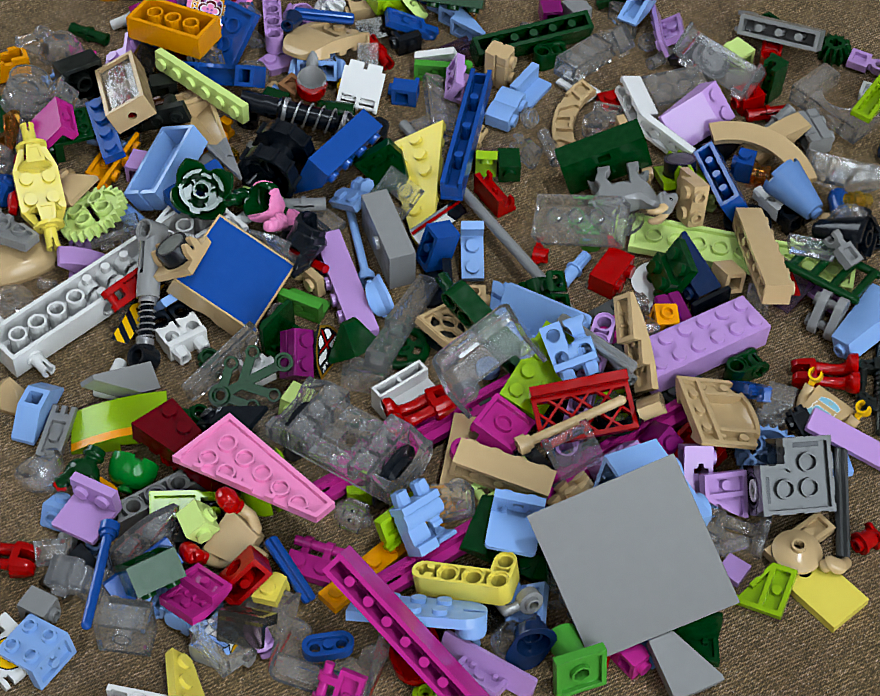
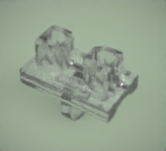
M357 43V60L365 62L364 69H368L369 63L379 65V43Z

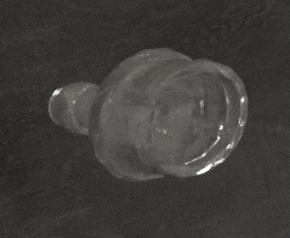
M43 25L36 26L33 33L15 36V47L23 48L37 55L40 61L50 65L52 68V62L85 51L79 43L77 36L73 33L62 30L52 32L49 27ZM38 40L40 43L37 47L30 42Z

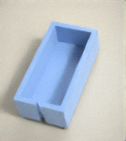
M194 125L161 127L124 192L126 198L138 211L165 210L168 205L164 202L163 191L176 183L177 169L185 158L198 160L203 154L208 141Z

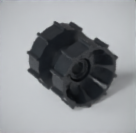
M277 117L275 120L267 123L263 121L256 131L257 137L252 143L253 147H246L240 155L238 168L242 176L241 185L252 187L255 182L266 180L277 185L282 197L292 198L297 190L296 186L302 178L300 176L308 158L317 150H315L311 140L312 136H308L297 126V123L292 124L282 121Z

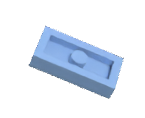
M531 62L510 84L511 89L526 94L525 101L528 102L526 108L528 110H531L552 87L550 82L538 77L539 64Z

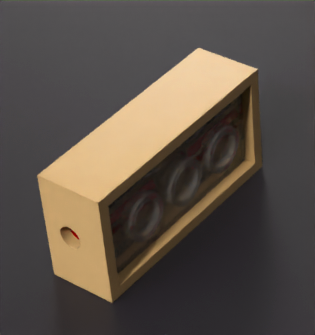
M132 50L95 70L105 116L119 134L157 113L145 69Z

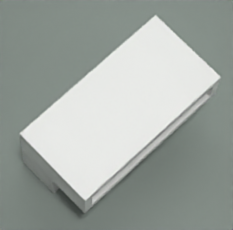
M417 360L371 388V406L387 423L389 422L384 413L381 400L390 397L397 405H401L424 394L425 389L435 386L428 378V368L420 360Z

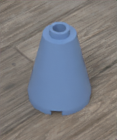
M794 158V162L789 159L771 173L774 177L770 182L767 179L765 180L762 187L766 193L806 220L810 218L814 220L822 214L823 203L802 165L796 158Z

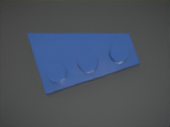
M225 0V14L221 19V24H223L222 37L217 42L214 62L217 64L236 65L239 63L260 15L232 0Z

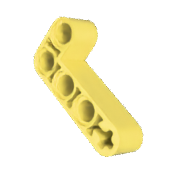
M512 552L497 554L490 569L434 561H420L412 567L414 585L418 594L430 597L449 596L453 600L473 601L503 606L511 602L520 579L517 557Z

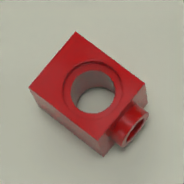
M755 81L733 88L730 104L741 117L745 116L746 109L763 108L766 94L760 86L754 91L758 85Z

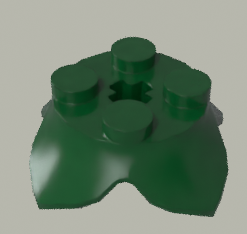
M185 158L177 169L176 185L170 191V202L178 211L193 219L215 220L219 214L223 215L226 211L225 200L233 189V174L219 168L207 170L203 163L198 160ZM197 190H199L200 193L204 192V196H198L196 194Z

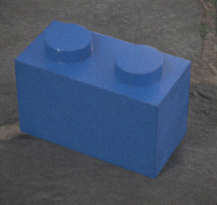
M450 220L426 224L416 253V260L425 272L442 270V258H451L452 260L460 233Z

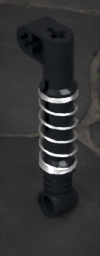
M242 90L240 98L249 104V121L245 124L237 121V124L243 129L254 130L258 127L260 116L273 119L278 117L282 121L292 124L297 123L301 125V128L307 126L312 127V131L320 129L323 130L324 134L327 131H334V134H336L355 116L346 110L342 115H338L337 108L328 110L325 105L320 108L315 107L314 103L311 105L304 104L303 100L299 103L294 102L291 97L282 96L277 98ZM374 117L383 125L379 132L381 137L374 145L386 139L388 135L389 122L382 117Z

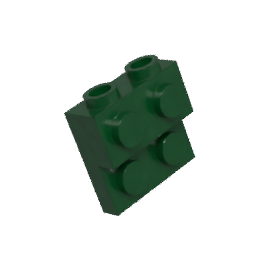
M677 238L666 253L657 252L646 266L648 271L646 278L654 286V297L662 294L667 295L675 291H679L681 294L698 273L685 239Z

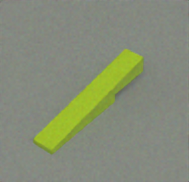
M880 74L850 112V115L868 124L880 112Z

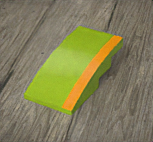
M167 391L116 398L78 410L71 431V454H83L88 445L98 446L105 452H114L115 450L121 451V445L139 444L133 439L131 423L168 401Z

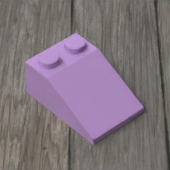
M716 80L696 86L660 115L658 119L662 124L694 146L711 135L708 127L709 123L731 121L736 116Z

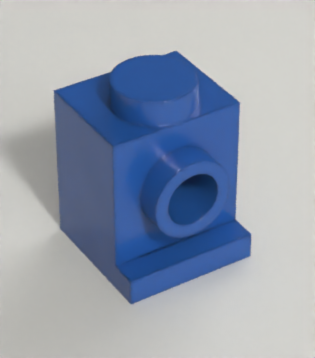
M416 77L415 80L394 78L393 83H389L388 86L391 104L416 108L420 94V78Z
M740 147L738 156H733L730 172L735 181L750 183L757 151Z

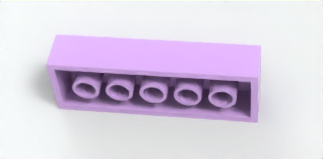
M742 295L649 336L659 387L658 390L650 391V393L663 392L674 387L677 375L696 377L726 363L728 358L738 355L749 348L757 349L766 345L771 325Z

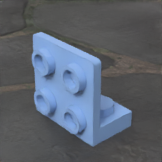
M28 614L0 644V657L24 669L34 687L41 691L77 653L68 632L33 614Z

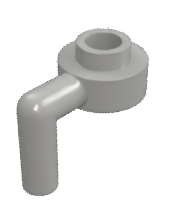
M530 586L522 589L517 594L515 602L509 605L494 606L504 617L519 611L524 614H533L542 606L543 596L535 587Z

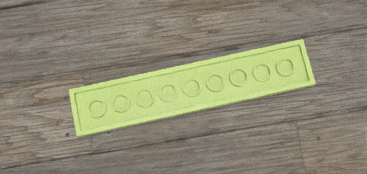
M641 214L635 215L627 252L653 257L657 252L666 253L674 241L679 238L680 234L686 231L709 267L712 268L714 261L733 260L750 275L734 232L705 226L687 228L682 222L667 219L661 224L651 225L648 223V219L654 217ZM775 240L779 244V251L784 256V261H790L805 246ZM814 248L798 266L811 271L826 254ZM834 259L819 276L831 282L843 269V266L839 264L837 259ZM856 269L851 272L839 287L849 292L853 291ZM793 274L797 284L808 285L809 281Z

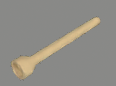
M623 395L617 396L531 436L529 434L518 435L513 438L516 448L521 456L531 452V449L535 448V444L624 405L626 397Z

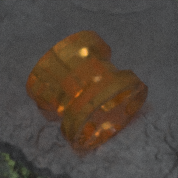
M755 162L750 183H760L763 186L766 179L769 181L772 166L767 165L763 167Z

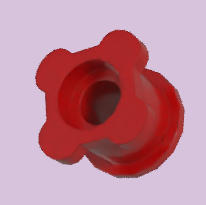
M871 522L864 524V530L851 534L850 545L856 553L861 555H867L872 548L875 550L880 549V531Z

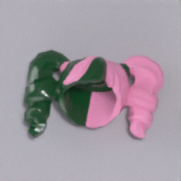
M266 180L255 182L250 189H235L225 200L226 207L243 205L245 216L251 221L264 223L263 229L266 232L282 231L294 224L295 218L300 213L295 209L285 207L284 199L277 185Z

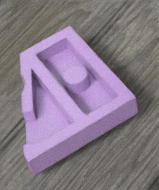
M737 469L699 474L700 493L705 495L710 504L739 517L749 518L747 470Z

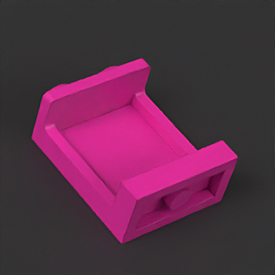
M56 96L30 121L34 123L36 138L44 139L47 142V149L62 135L72 140L79 135L73 105Z

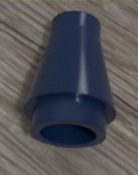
M295 9L287 10L283 15L282 30L290 32L301 26L303 23L301 13Z

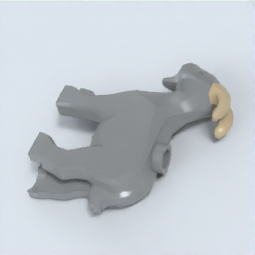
M638 161L626 163L629 181L612 184L607 179L611 173L610 166L598 167L595 181L587 180L593 194L589 198V204H593L598 211L606 215H625L639 209H648V214L658 215L654 218H649L648 223L658 225L664 222L673 212L678 202L677 193L663 191L656 195L653 188L647 183L649 170L638 174Z

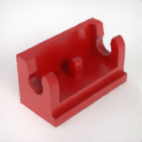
M487 170V176L484 179L480 172L474 174L473 191L497 218L516 210L514 197L511 194L507 197L493 181V174L490 170Z

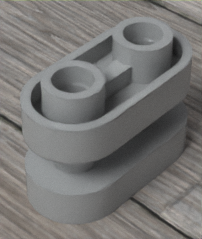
M823 289L822 292L818 291L812 302L815 305L814 309L807 314L804 324L807 325L806 330L813 334H816L818 329L823 330V338L832 342L831 336L844 320L851 301L841 296L838 302L832 300L834 293ZM829 308L833 312L829 321L826 322L823 319Z

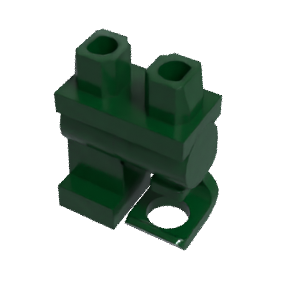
M549 270L546 272V277H535L526 280V282L518 283L519 286L559 302L561 300L563 304L571 307L569 294H550V291L568 292L564 271Z

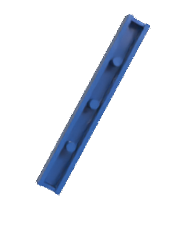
M475 68L470 70L440 180L441 199L463 201L493 86L492 70H487V73H476Z

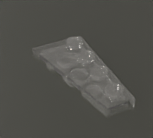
M426 72L422 79L427 124L430 126L444 120L446 131H444L443 136L452 138L459 109L455 102L444 98L445 78L438 74Z

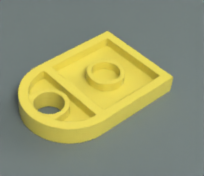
M820 567L809 573L810 576L808 577L797 575L791 592V596L832 633L864 608L869 601V598L843 575L834 574L832 571L824 573Z

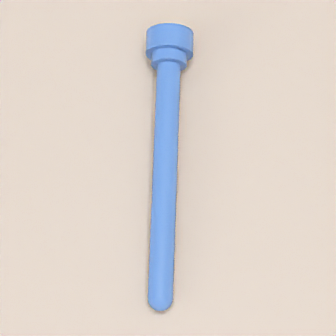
M346 211L360 269L358 277L362 287L365 289L366 281L373 280L375 273L368 267L356 214Z

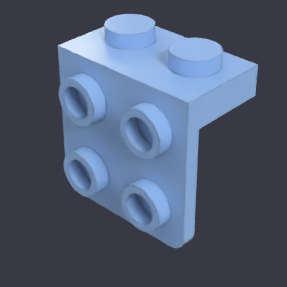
M495 488L485 547L491 550L534 557L537 551L538 540L527 515L544 509L547 498L534 494L517 493L509 489Z

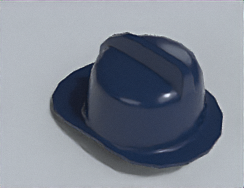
M534 615L530 620H525L516 626L513 642L506 652L505 661L523 671L536 667L544 660L556 643L557 634L541 621L539 615Z

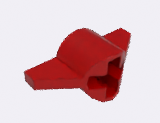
M536 242L531 258L536 265L548 263L549 249Z

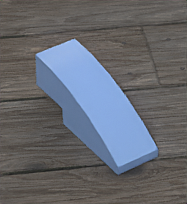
M627 0L617 20L636 27L646 17L657 0Z

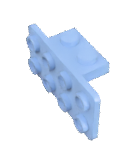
M512 282L505 285L497 315L528 348L538 334L539 328H542L546 320L550 323H555L561 314L574 317L583 313L587 320L583 326L590 329L592 317L589 314Z

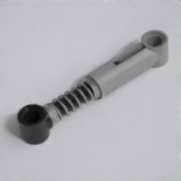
M147 218L140 220L135 230L136 238L139 240L136 298L140 303L138 306L140 311L137 313L140 316L137 318V321L140 323L137 324L139 330L136 331L139 336L136 337V344L132 345L128 351L127 362L132 366L151 361L154 370H156L161 361V354L154 346L153 337L155 336L152 335V331H155L152 326L155 325L153 319L156 317L153 316V313L156 312L154 306H156L157 300L160 299L161 282H157L153 277L159 267L153 261L151 252L157 250L155 245L165 240L169 233L166 225Z

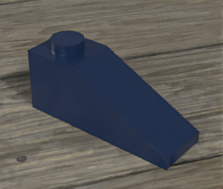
M684 231L680 234L679 238L685 239L698 269L697 275L682 292L685 299L692 304L719 290L722 286L687 232Z

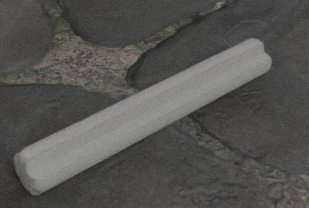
M561 314L557 321H560L564 330L572 335L571 331L566 329L562 323L563 320L571 317L567 314ZM583 326L586 336L591 335L597 353L619 368H627L628 374H632L637 369V361Z

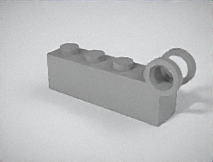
M738 10V15L741 16L739 25L734 28L737 34L813 52L822 50L826 30L758 15V13Z

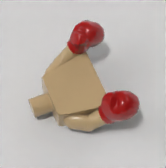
M227 486L219 488L215 492L214 497L218 506L226 512L218 524L220 530L206 542L203 549H200L197 544L191 541L183 542L178 549L179 555L185 563L193 565L199 563L217 569H225L250 544L267 559L269 557V554L259 547L265 536L261 532L262 525L256 511L247 506L234 489Z

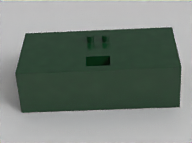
M637 119L554 149L570 195L589 189L587 180L595 181L598 167L610 166L611 173L607 178L610 181L628 174L626 163L638 161L639 170L653 165L644 134Z

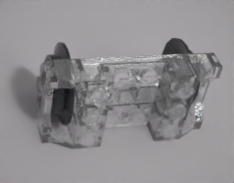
M311 376L303 382L296 398L280 415L272 416L265 424L266 437L284 447V455L287 460L294 462L303 457L372 495L373 506L378 510L393 505L390 494L395 491L406 489L407 493L412 492L409 486L410 482L419 478L424 473L433 455V442L422 435L412 424L393 414H390L385 421H382L350 404V391L329 380L314 379ZM414 447L418 448V451H417L416 455H415Z

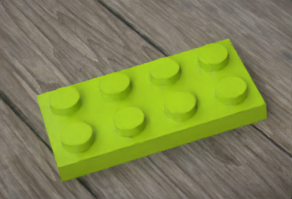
M546 320L542 327L550 325L552 323ZM540 331L499 393V395L533 420L535 418L529 400V387L562 381L561 377L559 378L555 373ZM565 332L568 344H571L574 341V337ZM547 403L537 405L539 413L544 416L550 405Z

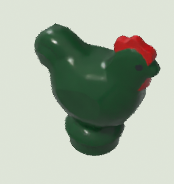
M88 445L83 451L84 458L71 460L64 472H61L58 477L54 478L53 487L56 488L57 492H66L67 488L71 486L69 478L75 471L100 482V471L97 465L104 462L105 451L98 446Z

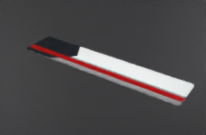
M453 200L409 231L417 243L420 244L427 223L446 220L454 222L467 213L460 201Z

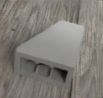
M674 631L654 637L646 644L669 696H692L725 680L723 674Z

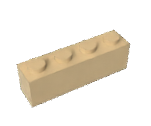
M461 437L449 471L451 475L493 490L495 488L509 489L513 492L527 495L534 494L547 499L557 471L547 465H539L527 461L522 456H513L499 448H491L480 444L474 439Z

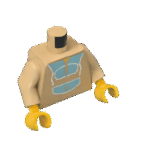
M815 367L809 369L808 376L810 379L808 383L805 382L797 397L796 406L802 404L804 408H807L809 414L816 407L853 428L859 425L861 417L871 415V406H868L865 411H860L866 403L864 400H859L856 403L855 408L857 412L855 413L853 408L820 385L814 387L815 383L823 380V372H820L819 377L813 378L812 373Z

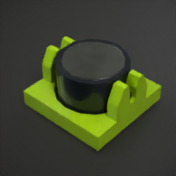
M678 150L677 153L668 151L664 157V166L653 167L654 176L664 191L677 189L680 167H689L707 182L706 177L696 164V157L681 150Z

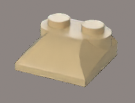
M61 169L59 174L67 205L66 208L72 207L99 178L95 175L76 174L73 169Z

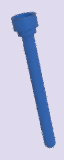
M103 519L99 525L98 533L101 538V544L81 622V627L84 630H89L92 627L111 543L119 536L121 525L114 519Z

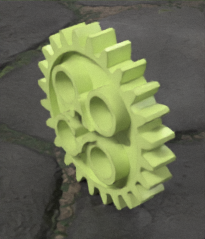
M103 185L99 190L95 187L92 192L87 191L72 207L66 208L63 219L65 226L60 229L64 238H67L68 241L72 240L74 243L78 240L83 243L88 238L90 242L94 236L100 238L102 232L107 234L109 228H115L114 223L121 222L120 217L126 215L124 210L128 209L126 205L128 201L122 190H119L118 187L113 188L112 185L107 188ZM88 206L91 207L95 215L98 217L99 221H95V219L87 209Z

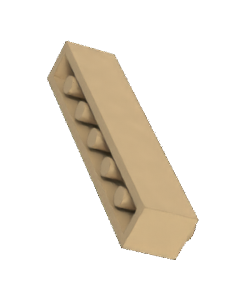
M736 207L732 228L761 303L789 305L791 295L795 294V282L790 278L789 268H786L784 256L781 255L779 244L774 239L773 229H770L768 217H765L762 208Z

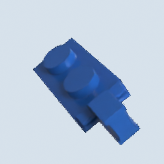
M387 7L384 12L386 27L404 33L419 30L424 40H435L439 34L438 27L426 24L423 18Z
M730 380L733 383L730 389L736 391L737 394L742 392L746 398L755 399L760 403L771 402V390L773 389L771 386L749 381Z

